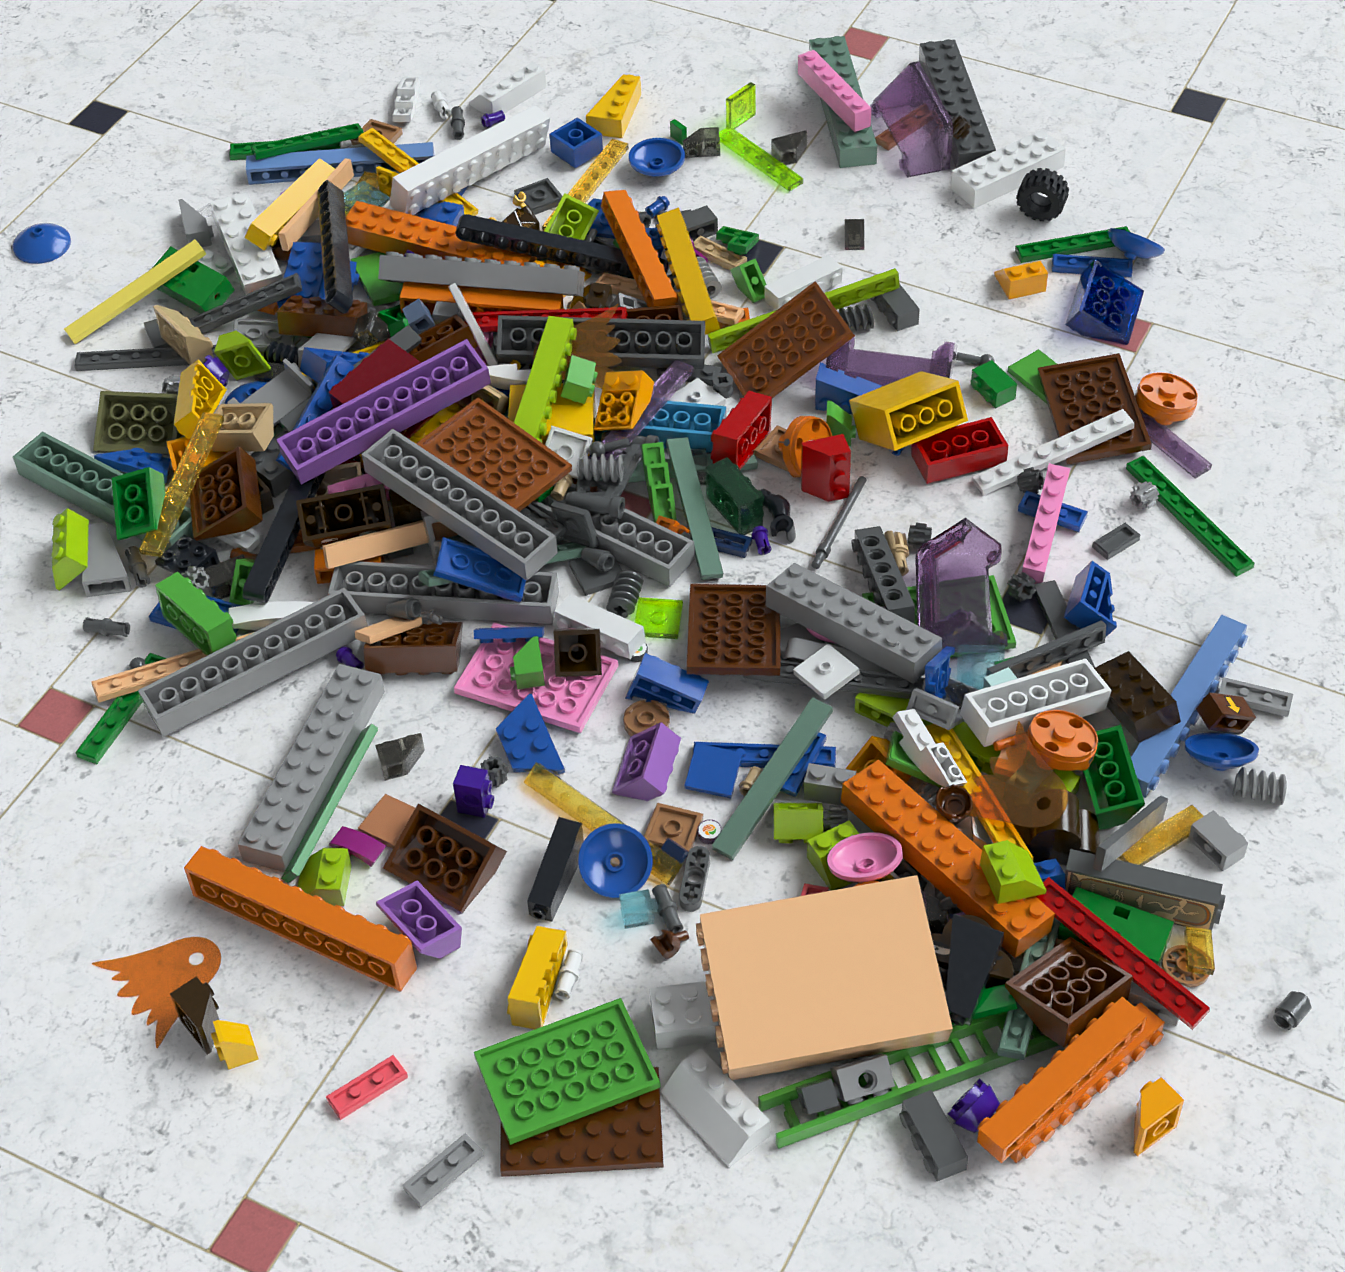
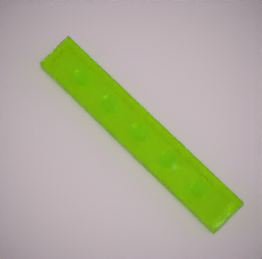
M731 126L716 133L718 141L786 190L791 191L803 184V178Z

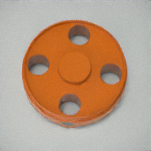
M1157 372L1148 374L1141 379L1135 393L1138 407L1145 414L1155 419L1161 425H1171L1173 422L1186 420L1193 415L1197 405L1198 393L1187 380L1174 374Z
M799 416L789 424L785 434H782L779 438L778 446L782 452L784 463L792 477L801 478V442L832 436L828 424L821 418Z
M1048 710L1039 713L1033 718L1026 733L1025 743L1029 752L1036 758L1037 766L1044 770L1083 771L1089 768L1095 756L1098 736L1092 725L1082 717L1063 710Z

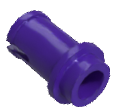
M502 110L491 114L485 113L481 117L483 127L487 128L505 120V114Z
M763 526L755 527L751 534L760 555L763 554L762 548L764 555L772 550L767 537L769 532Z
M344 646L337 651L336 657L339 663L363 669L364 663L353 654L351 648Z

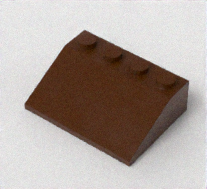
M240 446L188 477L193 537L196 541L244 532L263 521L256 462Z
M426 622L422 623L419 627L373 644L365 643V670L381 674V676L386 673H395V675L401 676L408 673L428 675L431 672H440L441 674L448 675L457 672L460 663L463 623Z
M418 803L383 869L410 884L418 880L433 897L463 913L496 873L507 851Z
M1069 937L1007 981L1005 988L1039 1030L1064 1048L1076 1034L1081 1035L1085 1031L1086 1026L1093 1018L1098 1019L1102 1016L1104 1009L1109 1003H1116L1121 997L1128 1000L1133 975L1072 937Z

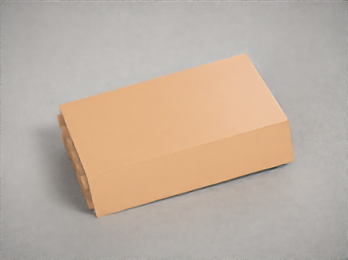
M917 875L700 914V923H696V936L698 946H704L703 949H700L703 971H708L709 973L705 974L708 997L713 996L714 999L710 1000V1009L713 1022H718V1026H715L717 1047H723L724 1051L720 1052L723 1074L728 1073V1077L732 1081L948 1041L953 1028Z

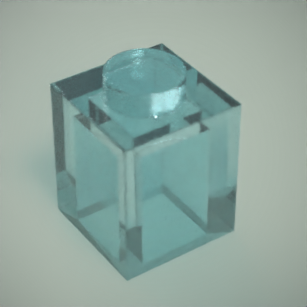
M649 889L619 894L620 909L625 929L654 924V914L658 913L656 899H651Z

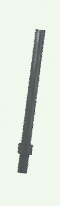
M864 476L858 478L824 542L818 546L816 556L811 564L814 569H819L823 560L829 556L831 545L867 481Z

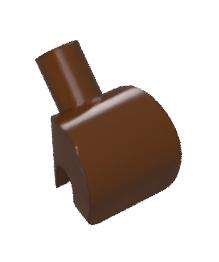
M663 929L661 930L663 932L662 935L654 936L650 940L665 959H669L679 951L680 942L689 939V934L686 930L674 934Z

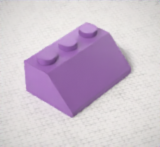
M662 722L631 736L612 793L618 796L645 801L662 796L667 790V782L673 771L675 757L679 752L678 747L681 737Z
M418 880L376 902V906L403 935L411 940L412 945L421 954L440 959L461 947L462 927Z

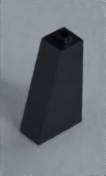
M559 817L527 900L529 915L538 920L553 921L578 868L579 852L584 842L582 823Z
M954 914L952 919L946 1002L951 1022L959 1026L964 1024L970 1026L1003 944L1004 932Z

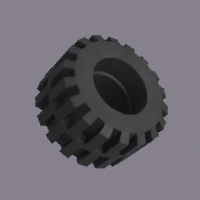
M1037 168V171L1033 169L1022 180L1016 195L1017 206H1020V211L1025 212V215L1032 217L1033 220L1039 219V221L1044 222L1046 219L1051 221L1052 218H1057L1063 211L1069 195L1067 181H1063L1064 177L1062 175H1058L1056 171L1052 172L1048 168H1045V170Z

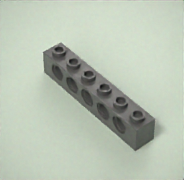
M881 526L854 530L855 539L851 540L852 550L857 552L858 565H862L863 577L868 579V588L870 592H873L874 603L915 624V605Z

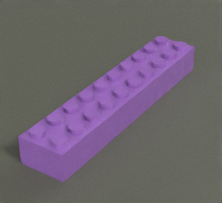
M466 339L276 439L280 452L299 482L303 484L369 449L391 429L401 432L491 384L489 369Z

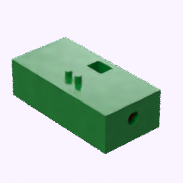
M170 246L153 267L178 250ZM196 261L157 288V290L200 314L223 305L235 290L226 276L199 261Z
M1076 887L1073 893V897L1155 964L1160 966L1171 937L1174 921ZM1060 924L1058 939L1066 940L1072 937L1081 944L1090 947L1065 925Z

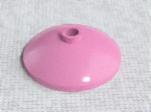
M862 833L850 836L837 843L830 850L827 862L830 871L836 877L848 882L862 883L879 880L893 872L902 861L903 852L901 844L892 836L882 833Z

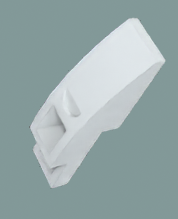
M915 709L899 711L892 717L904 736L899 742L913 763L925 775L943 787H948L952 784L963 786L967 783L945 744H936Z

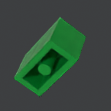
M993 360L972 369L970 381L972 388L977 390L995 409L1016 399L1017 383Z

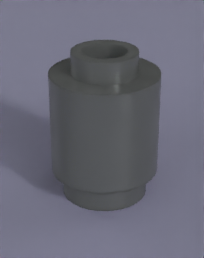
M1291 991L1275 1009L1274 1021L1285 1030L1297 1027L1311 1010L1309 998L1302 992Z

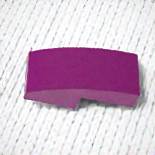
M344 826L340 828L329 843V846L332 848L348 849L349 857L354 855L370 867L374 865L386 848V845L371 836Z

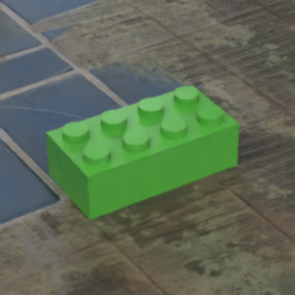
M176 572L155 585L163 617L206 656L236 642L237 636L233 631V619L228 612L224 613L214 600L210 601L201 589L194 587L189 578H184L179 572Z

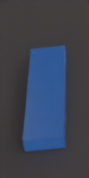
M1053 254L1052 272L1132 277L1133 260Z

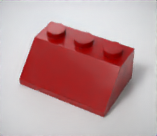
M844 434L801 442V490L828 502L848 498L850 492L851 450Z

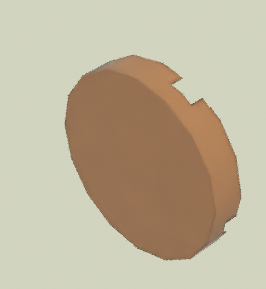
M639 700L625 710L623 718L624 729L629 736H633L660 722L669 728V711L658 701L651 700V702H645V700Z

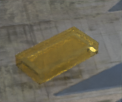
M1186 926L1184 939L1187 972L1213 975L1215 964L1212 930Z

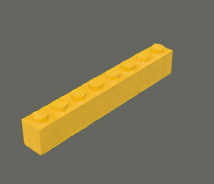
M319 158L250 224L244 238L262 250H266L270 245L274 246L279 238L278 233L330 176L335 168Z
M679 207L657 215L659 224H656L660 236L663 235L660 239L664 249H668L665 251L668 262L672 261L669 267L672 275H676L673 280L677 290L681 289L678 295L681 303L685 302V305L682 306L685 316L690 317L688 320L705 321V335L719 330L720 326Z

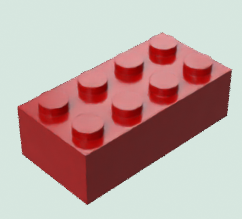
M748 391L743 398H740L736 407L731 409L726 419L722 420L720 426L712 432V469L737 475L753 455L754 450L771 432V396Z
M990 417L954 426L912 444L911 456L928 484L991 468L1006 462L1009 445L993 418Z

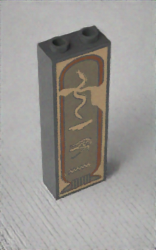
M1070 849L1065 870V891L1073 896L1076 887L1174 921L1175 925L1209 933L1212 932L1214 923L1219 924L1226 895L1221 894L1223 884L1121 860H1115L1100 872L1093 869L1095 854Z

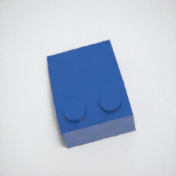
M442 202L417 212L416 216L457 226L460 216L464 215V207L460 204Z

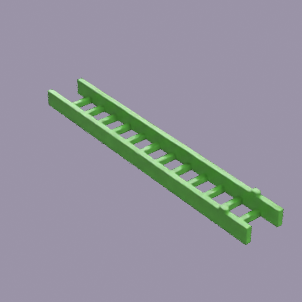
M1008 1011L974 1019L970 1026L967 1024L963 1026L954 1025L952 1026L953 1029L948 1041L882 1053L887 1055L889 1065L903 1060L914 1083L898 1088L894 1080L895 1086L889 1088L890 1092H887V1094L876 1097L873 1094L865 1095L866 1101L852 1106L847 1101L838 1099L841 1110L825 1115L824 1111L817 1112L818 1118L800 1124L790 1101L798 1099L796 1087L822 1078H829L834 1082L831 1070L759 1096L758 1107L761 1112L779 1105H783L785 1109L784 1117L790 1128L776 1133L777 1148L780 1149L899 1105L902 1101L929 1090L934 1092L1020 1060L998 1056V1052H993L982 1032L998 1026L1002 1032ZM1034 1024L1031 1033L1033 1039L1029 1040L1025 1058L1056 1047L1059 1044L1045 1035L1041 1036ZM975 1034L986 1056L970 1062L959 1040ZM951 1043L963 1065L946 1070L935 1048ZM928 1052L939 1074L922 1079L911 1057ZM862 1073L858 1078V1083L861 1087L867 1084L863 1076L866 1073Z

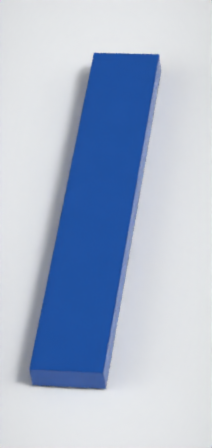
M694 742L693 752L696 743L737 751L743 755L740 767L753 768V766L765 768L780 745ZM823 746L814 764L835 767L836 747Z

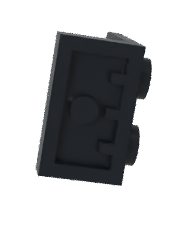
M183 535L155 560L157 566L173 574L176 572L180 574L185 573L188 567L195 566V568L203 567L206 571L205 573L209 575L208 580L222 569L216 549L186 535Z

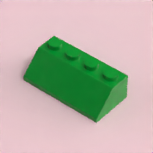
M1121 725L1096 731L1098 736L1097 750L1089 768L1083 770L1100 830L1125 824L1145 805Z

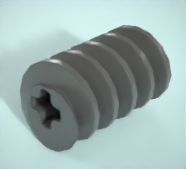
M863 304L862 308L859 305H856L854 309L851 306L847 307L846 310L839 308L838 313L850 329L851 326H854L855 331H858L859 325H861L863 330H866L867 323H869L871 329L874 328V318L868 304Z
M620 571L617 574L606 606L607 611L623 618L634 613L644 582L639 574L632 571Z

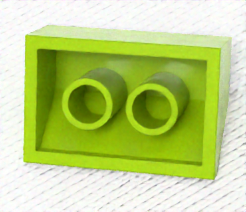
M564 193L544 232L584 240L599 210Z
M68 508L61 514H57L52 522V571L56 589L59 591L88 568L89 520Z

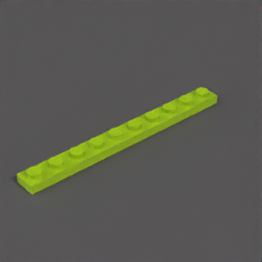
M894 268L826 292L825 295L835 309L838 310L839 308H844L900 288L899 273ZM775 311L707 334L711 352L716 353L725 350Z

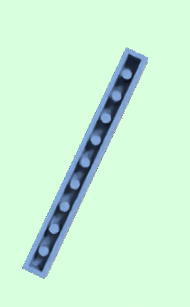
M433 142L396 145L419 164L435 156ZM367 147L291 152L256 160L254 155L246 157V174L249 185L296 181L319 158L335 169L345 158L351 159L354 172L353 177L377 175L376 167L378 166L399 173Z
M1224 615L1220 616L1171 693V696L1177 701L1181 722L1140 742L1132 754L1131 759L1143 797L1146 798L1150 790L1154 791L1160 780L1159 775L1166 773L1170 765L1169 759L1176 757L1180 749L1179 743L1186 741L1190 733L1189 727L1191 725L1195 726L1200 715L1196 710L1197 706L1206 695L1217 691L1220 683L1219 679L1226 676L1229 670V663H1234L1238 656V648L1245 646L1248 636L1245 635L1246 624Z

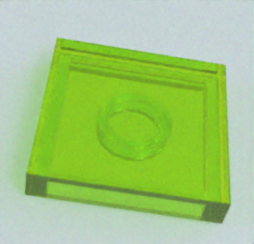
M750 82L726 98V129L728 131H733L756 115V84Z
M639 597L634 623L644 626L645 637L678 639L683 600Z

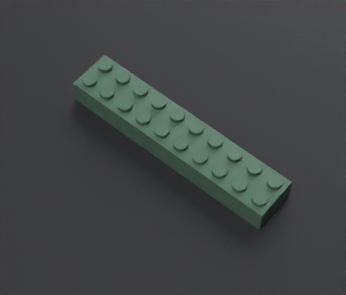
M845 36L810 39L809 51L815 50L863 99ZM820 97L839 168L877 164V143L872 126L854 132Z
M43 431L13 456L19 475L116 526L111 478L123 475V473ZM165 496L157 530L135 537L163 552L183 535L194 539L191 509Z

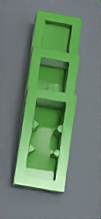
M663 442L641 444L643 468L653 520L656 523L660 515L677 521L673 486L670 483L668 462H665Z

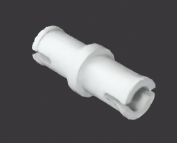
M436 90L437 95L432 92L431 99L440 117L447 119L445 116L447 114L448 118H450L452 113L448 107V101L443 98L440 91Z
M577 949L568 950L564 966L559 970L560 979L554 994L562 1000H568L571 997L574 982L579 978L578 970L583 959V953Z

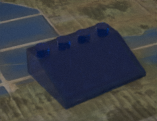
M1095 259L1081 274L1065 325L1082 336L1127 345L1132 335L1144 290Z

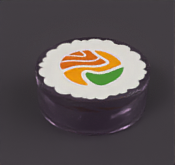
M710 819L702 821L697 828L698 838L705 844H713L722 831L721 825L717 821Z

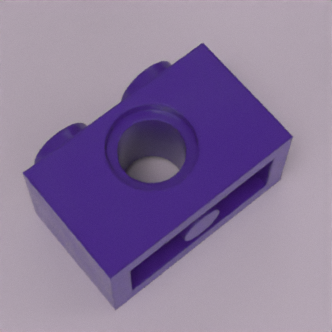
M460 765L453 781L457 812L485 818L488 809H492L494 804V795L491 793L492 781L489 780L488 770Z

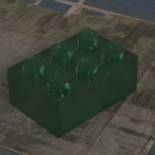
M727 457L705 467L706 498L738 534L746 535L751 533L755 527L763 526L764 496L760 490H757L752 485L751 480L741 473L738 465L733 464Z

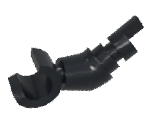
M761 489L759 492L752 491L748 497L765 506L772 514L773 521L770 524L772 537L777 536V533L780 531H785L787 540L792 543L796 538L793 519L790 517V503L787 499L779 494H772L766 489Z

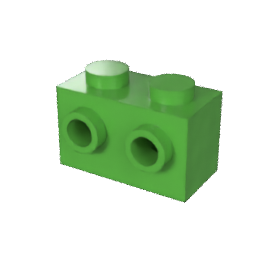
M572 355L566 369L561 397L585 404L587 397H592L595 389L593 384L598 372H595L596 363Z

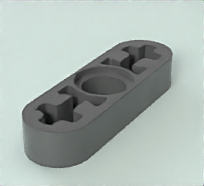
M703 846L692 847L687 855L679 901L681 908L688 912H694L702 905L710 866V852ZM698 856H702L699 864L700 867L696 866V859L698 858ZM691 875H699L702 878L696 883L688 880ZM690 891H694L692 902L687 901L690 897Z

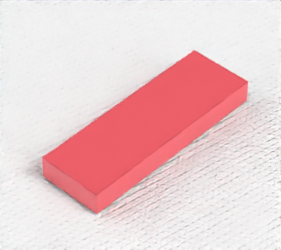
M392 1055L327 1095L326 1099L341 1120L407 1079L408 1075L396 1057Z

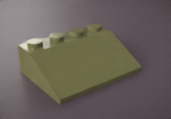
M100 391L93 451L116 452L142 448L148 453L169 455L166 441L182 437V434L178 432L174 425L178 394Z

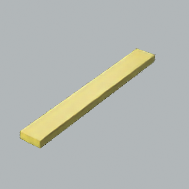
M194 239L71 323L64 330L74 344H77L204 257L206 252Z

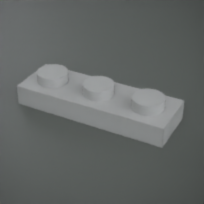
M1225 677L1222 679L1219 694L1242 696L1252 709L1285 717L1289 715L1293 699L1292 693Z
M466 1133L463 1134L403 1184L404 1191L420 1207H423L483 1157V1150Z

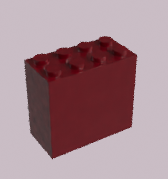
M387 339L371 355L364 358L361 364L353 371H350L343 380L331 388L328 393L333 409L417 366L421 362L390 339ZM437 413L399 433L410 439Z

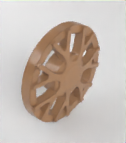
M1173 946L1165 952L1162 959V969L1180 984L1187 987H1197L1203 984L1211 972V965L1207 956L1192 946ZM1176 952L1179 955V958L1175 959L1172 956V953ZM1190 952L1193 953L1194 956L1192 958L1190 956L1185 955V953ZM1203 961L1205 965L1197 966V962ZM1166 962L1175 964V967H1168ZM1178 972L1181 976L1177 978L1173 973ZM1199 972L1204 974V976L1201 978L1194 973ZM1185 976H1190L1193 981H1186Z

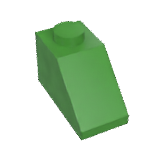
M756 258L730 269L738 289L752 303L765 298V285L767 284Z
M827 401L826 423L831 430L832 436L844 434L848 446H851V438H856V425H852V416L834 402Z
M236 559L229 602L241 606L254 603V601L243 598V587L255 560Z
M534 636L513 656L514 667H510L511 681L516 680L517 689L545 686L538 636Z

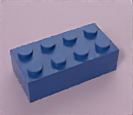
M293 242L284 278L295 273L299 275L303 291L294 295H300L302 298L321 297L325 299L321 243ZM291 296L278 301V307L280 308Z

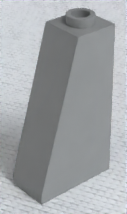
M105 522L89 524L88 568L82 572V584L87 597L131 591L127 573Z

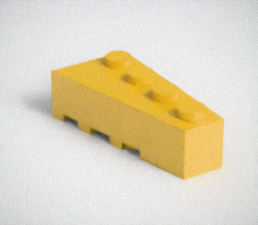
M536 926L534 934L530 935L527 951L522 958L521 966L508 995L507 1014L510 1015L513 1026L529 1029L543 1027L559 970L568 946L566 931Z

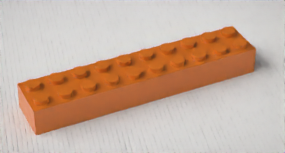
M356 201L346 216L348 244L385 254L386 252H397L404 256L408 249L415 254L422 255L423 258L426 255H437L442 257V260H445V256L461 258L462 261H465V258H476L481 260V263H484L485 259L500 261L501 264H504V261H516L520 263V266H524V262L533 263L537 260V257L460 240L455 233L457 226L365 202Z
M880 760L872 763L842 784L841 803L875 833L887 834L898 840L902 847L903 858L946 897H950L952 902L957 904V907L966 915L980 917L991 928L1004 932L1002 947L1014 958L1051 932L1055 913L1036 896L997 904L980 866L982 849Z
M201 846L184 867L193 896L400 992L417 969L412 942L407 936L403 934L397 935L381 924L375 925L361 915H353L339 905L333 906L317 895L311 896L297 886L292 887L283 883L277 877H269L255 867H247L235 858L230 859L223 856L215 849Z

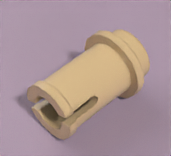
M567 474L556 483L553 491H551V497L554 500L562 501L564 499L567 489L573 484L571 475Z
M751 767L745 780L740 782L739 791L743 796H746L763 771L761 768Z

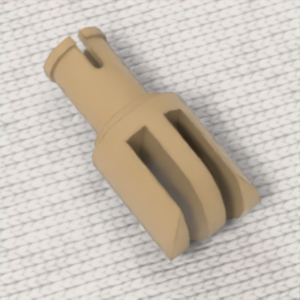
M886 531L884 536L900 573L904 576L909 572L906 558L909 556L905 533Z

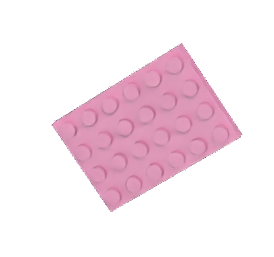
M493 623L491 628L507 627L498 623ZM540 637L539 647L545 686L517 689L516 680L511 681L510 667H514L513 656L527 642H525V638H516V642L504 643L502 639H493V643L480 644L454 686L455 694L508 711H513L527 695L532 693L544 722L581 733L617 670L618 660L601 655L602 675L555 677L554 641Z

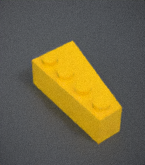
M623 74L588 112L586 123L602 133V136L623 138L641 97V77Z
M199 359L181 372L174 425L178 432L188 440L207 426L227 390Z

